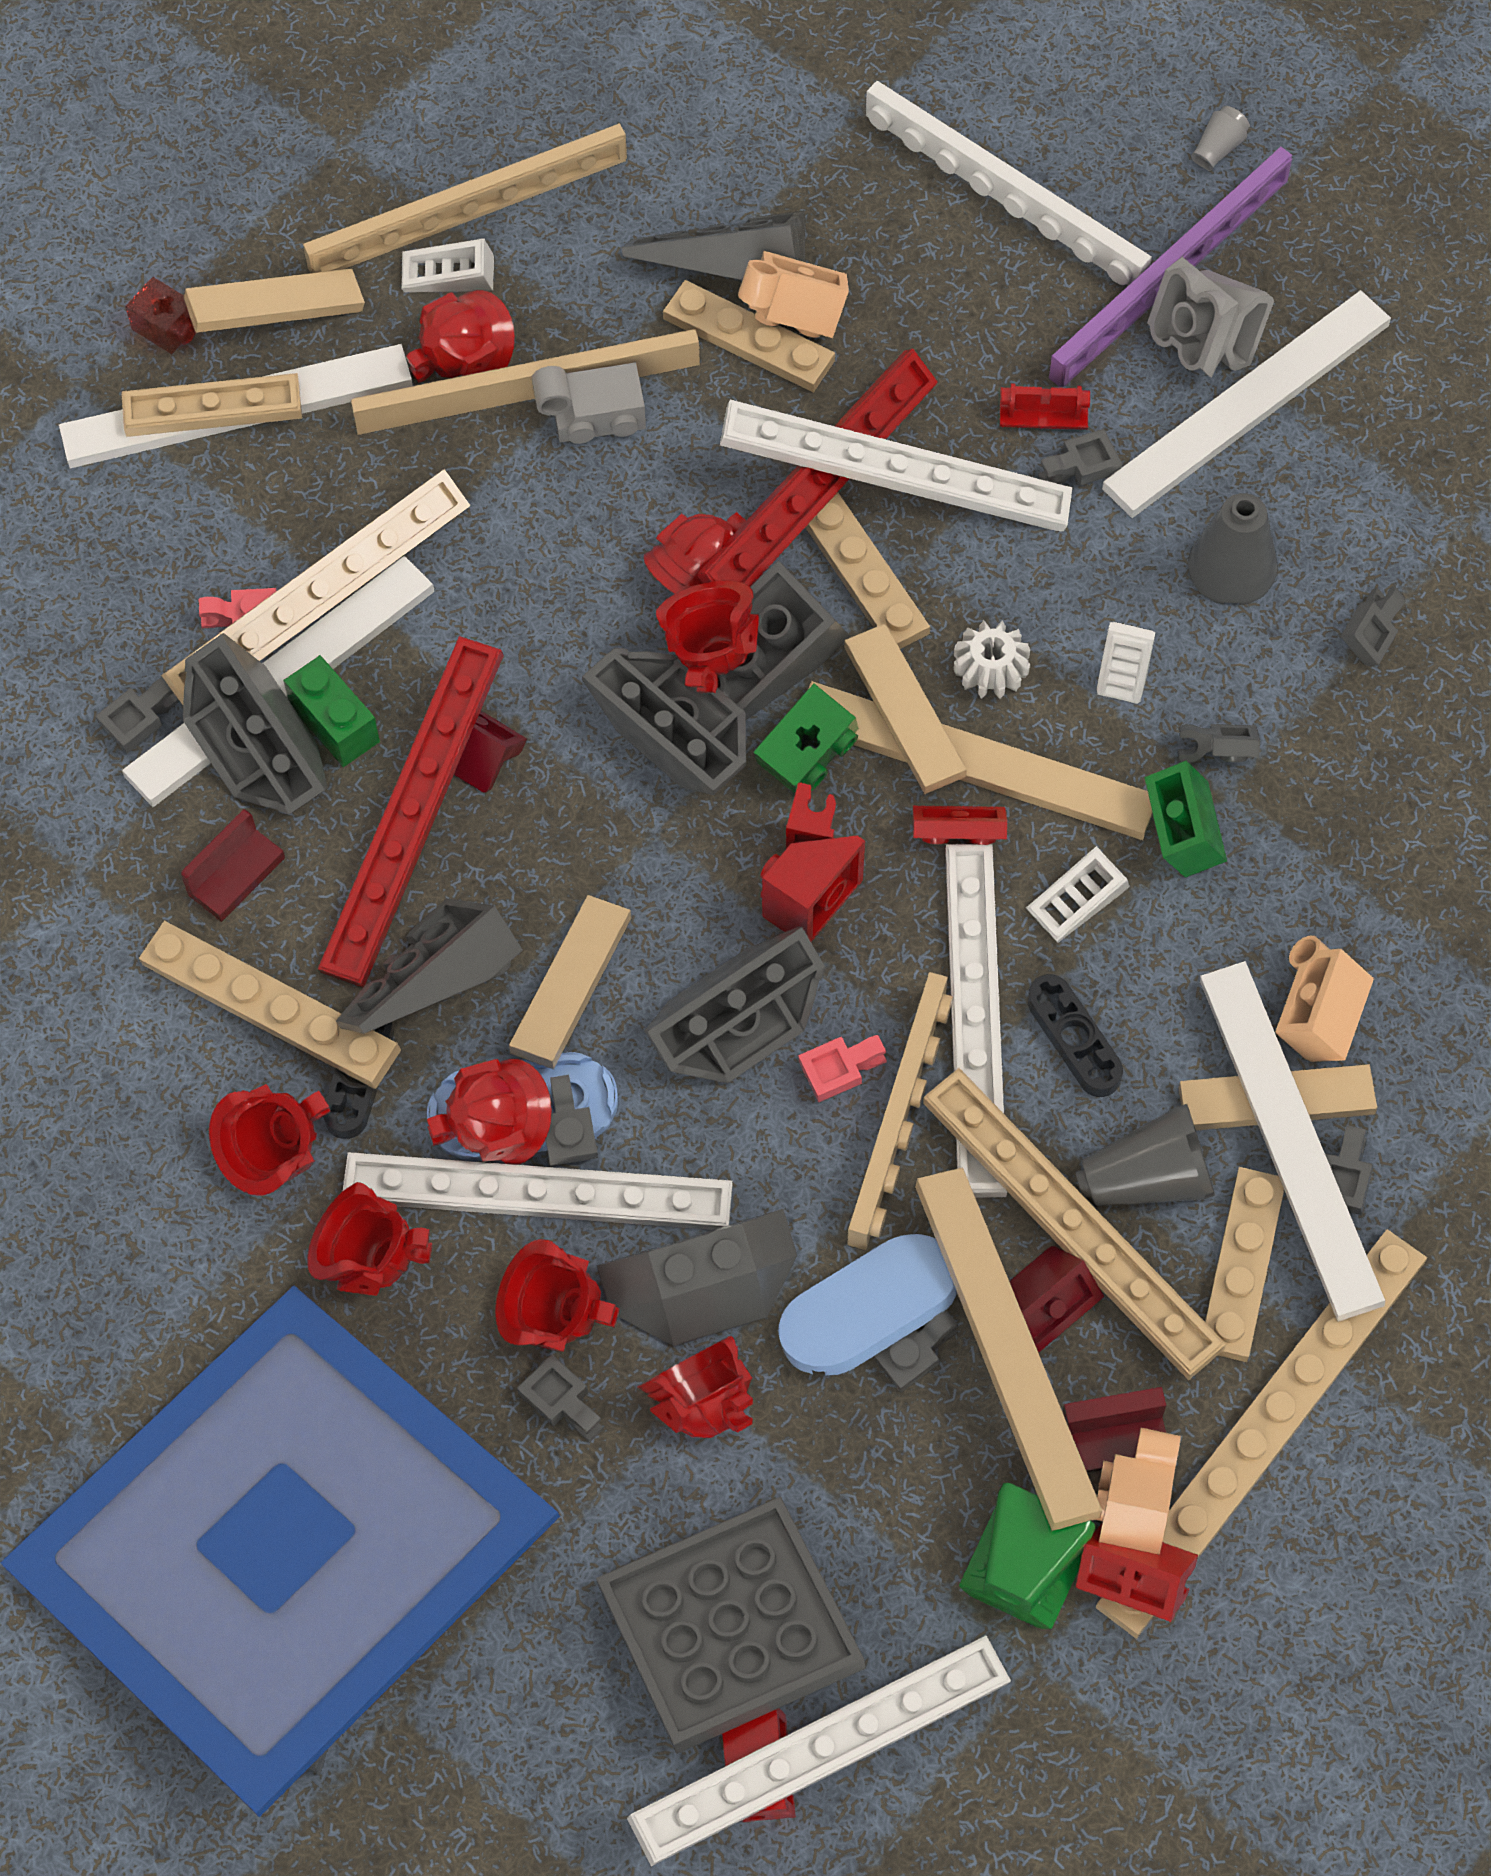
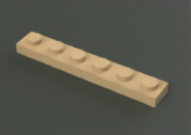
M166 921L162 923L139 957L140 962L145 967L374 1089L378 1087L401 1051L398 1043L374 1030L363 1034L341 1029L336 1022L341 1013Z
M931 972L928 974L850 1222L847 1244L849 1246L866 1250L870 1236L879 1238L881 1235L887 1210L879 1207L884 1192L893 1194L900 1166L893 1164L898 1149L906 1151L914 1126V1123L907 1121L911 1106L917 1108L921 1106L927 1085V1080L920 1079L924 1064L933 1066L940 1043V1038L934 1037L933 1034L937 1022L946 1024L950 1013L953 996L946 994L948 978L946 976Z

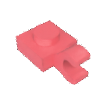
M276 588L231 590V602L217 597L199 598L201 628L230 626L277 591Z
M878 1035L869 1037L850 1048H847L841 1036L798 1055L799 1063L818 1102L862 1084L859 1070H869L887 1062L884 1056L886 1050Z

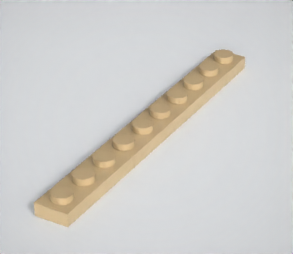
M1388 1229L1383 1233L1369 1251L1367 1257L1384 1296L1385 1306L1338 1322L1331 1304H1328L1171 1507L1162 1542L1198 1554V1558L1201 1556L1427 1260L1425 1255ZM1103 1597L1096 1605V1609L1136 1639L1154 1617Z

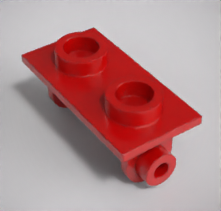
M1011 383L1010 388L1001 387L1000 427L1088 430L1090 390H1082V386L1077 385V388L1051 387V389H1042V387L1015 386V383Z

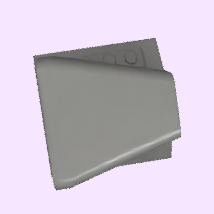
M1181 257L1165 270L1147 324L1150 326L1152 338L1157 345L1161 347L1174 346L1178 350L1181 364L1186 369H1201L1212 378L1220 361L1234 371L1251 365L1274 299L1263 290L1210 270L1199 271Z

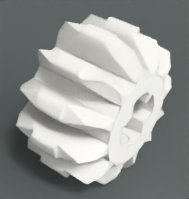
M984 620L979 625V632L967 628L963 633V641H958L954 648V656L956 657L954 672L956 676L963 677L962 685L965 690L978 685V694L981 699L987 694L988 689H994V693L999 699L1004 696L1005 687L1017 692L1021 685V678H1026L1029 674L1030 663L1027 659L1030 656V648L1028 643H1021L1022 635L1019 629L1006 633V626L1003 620L997 625L996 629H990Z

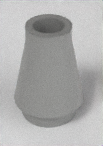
M1223 106L1220 111H1214L1197 148L1191 155L1192 160L1204 169L1211 171L1219 161L1247 139V130L1250 127L1247 118L1240 111L1230 106Z

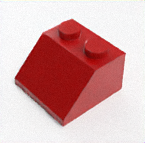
M857 835L791 843L781 856L774 854L767 861L760 874L762 878V892L760 895L762 898V917L784 932L796 927H802L812 942L863 881L865 840Z

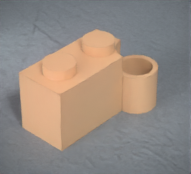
M763 251L761 260H750L748 262L738 297L743 302L749 304L750 309L756 310L755 319L765 325L778 326L780 323L794 327L801 334L817 338L823 335L833 338L849 292L847 274Z
M1306 936L1300 939L1290 951L1289 962L1298 971L1275 1033L1305 1060L1310 1062L1346 1060L1374 978L1342 949H1329L1316 936Z
M1141 1428L1135 1458L1115 1454L1114 1462L1103 1461L1097 1494L1102 1512L1100 1518L1094 1519L1102 1521L1099 1542L1160 1555L1169 1514L1181 1436Z

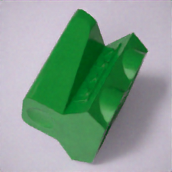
M1003 1483L997 1495L996 1507L959 1587L969 1596L1037 1628L1052 1629L1080 1568L1084 1546L1091 1540L1095 1531V1524L1090 1520L1052 1531L1038 1495L1014 1484Z

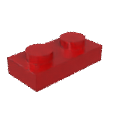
M913 805V838H922V841L926 843L944 844L949 842L950 839H968L973 844L989 845L995 843L996 839H1007L1005 807Z

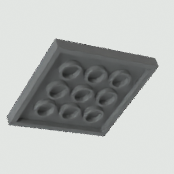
M781 1497L596 1578L602 1596L676 1754L866 1669L864 1657Z

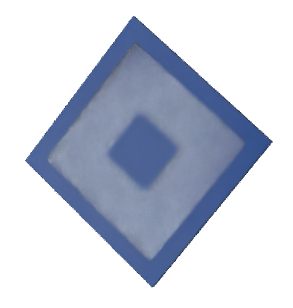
M293 1286L0 1563L225 1785L260 1817L560 1515L544 1499L297 1287Z

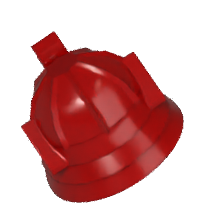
M474 290L457 298L453 292H450L422 307L419 320L422 326L418 336L421 348L415 349L406 355V360L411 365L409 372L418 383L429 378L434 370L441 377L455 378L460 375L466 376L508 367L514 350V327L508 309L497 296L488 291Z
M737 512L731 515L727 521L721 517L718 518L714 515L696 514L687 518L681 513L657 535L656 539L661 544L654 546L652 550L644 554V563L650 573L674 594L691 586L701 584L702 582L696 574L746 520Z
M729 580L701 583L677 592L656 609L659 625L665 631L668 651L675 652L681 663L689 668L685 677V686L695 687L699 693H716L718 686L717 676L726 675L729 671L736 669L745 662L748 653L756 652L759 615L750 614L753 590L748 585Z
M498 1059L460 1069L454 1077L456 1087L445 1101L447 1104L446 1114L436 1115L427 1119V1128L433 1146L443 1144L456 1137L460 1145L465 1149L480 1153L482 1161L501 1160L506 1164H522L532 1158L545 1142L551 1123V1099L543 1077L531 1064L520 1059H506L500 1062Z
M267 1084L250 1092L242 1090L241 1092L227 1094L214 1108L209 1123L210 1147L216 1164L226 1179L245 1193L260 1196L274 1192L287 1181L308 1170L315 1160L310 1154L313 1141L317 1137L313 1122L331 1112L329 1105L319 1090L299 1103L288 1093H272Z
M356 1182L342 1191L332 1201L318 1222L308 1250L307 1265L309 1273L318 1280H339L337 1286L339 1291L377 1296L380 1288L390 1287L400 1278L402 1273L407 1271L410 1261L421 1264L430 1263L433 1248L432 1243H428L430 1230L426 1228L409 1229L407 1221L401 1217L399 1212H396V1204L377 1197L372 1188L363 1183Z
M538 1239L521 1248L509 1263L498 1289L495 1317L498 1331L506 1342L513 1345L530 1344L561 1353L564 1352L565 1344L589 1334L594 1322L615 1328L620 1308L616 1307L615 1304L600 1300L601 1290L596 1281L592 1280L591 1276L586 1272L588 1260L566 1254L563 1248H559L550 1240Z
M732 1336L722 1339L637 1386L647 1393L648 1397L659 1402V1404L650 1408V1411L676 1433L681 1431L691 1437L712 1438L729 1428L738 1433L753 1424V1418L744 1413L745 1408L753 1404V1398L747 1393L752 1377L741 1359L738 1360V1346H736Z

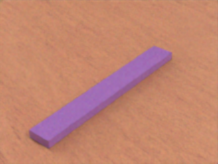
M1282 147L1278 148L1057 350L1051 358L1049 379L1059 387L1067 385L1153 306L1165 270L1181 257L1195 267L1288 181L1292 154Z

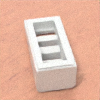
M484 238L402 252L401 289L403 292L493 290L494 255ZM418 263H425V276L418 277ZM436 263H442V274H436ZM454 263H460V271L453 272ZM471 263H475V268L471 269Z
M1110 622L1097 684L1098 695L1136 704L1141 701L1156 632Z
M1096 846L1027 906L1026 909L1053 939L1059 943L1130 886L1127 878ZM1093 870L1108 883L1103 889L1088 875ZM1079 881L1094 895L1089 901L1074 887ZM1067 892L1081 908L1073 913L1059 896ZM1052 903L1067 920L1059 925L1044 908Z

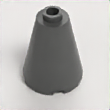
M1239 493L1229 497L1190 550L1188 557L1190 580L1201 594L1213 602L1220 604L1225 602L1239 603V605L1250 604L1264 597L1274 584L1278 562L1265 504L1252 494Z
M1188 1104L1169 1110L1082 1159L1084 1169L1076 1171L1082 1195L1086 1199L1093 1197L1096 1206L1203 1200L1215 1196Z

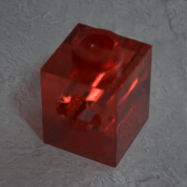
M152 277L125 306L131 329L170 354H173L181 344H188L196 335L184 295L155 277Z

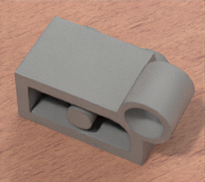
M636 362L566 373L561 367L547 366L535 371L532 375L537 409L541 414L554 415L559 443L570 441L582 444L589 442L594 437L611 434L626 437L634 434L637 430L646 429L645 405Z

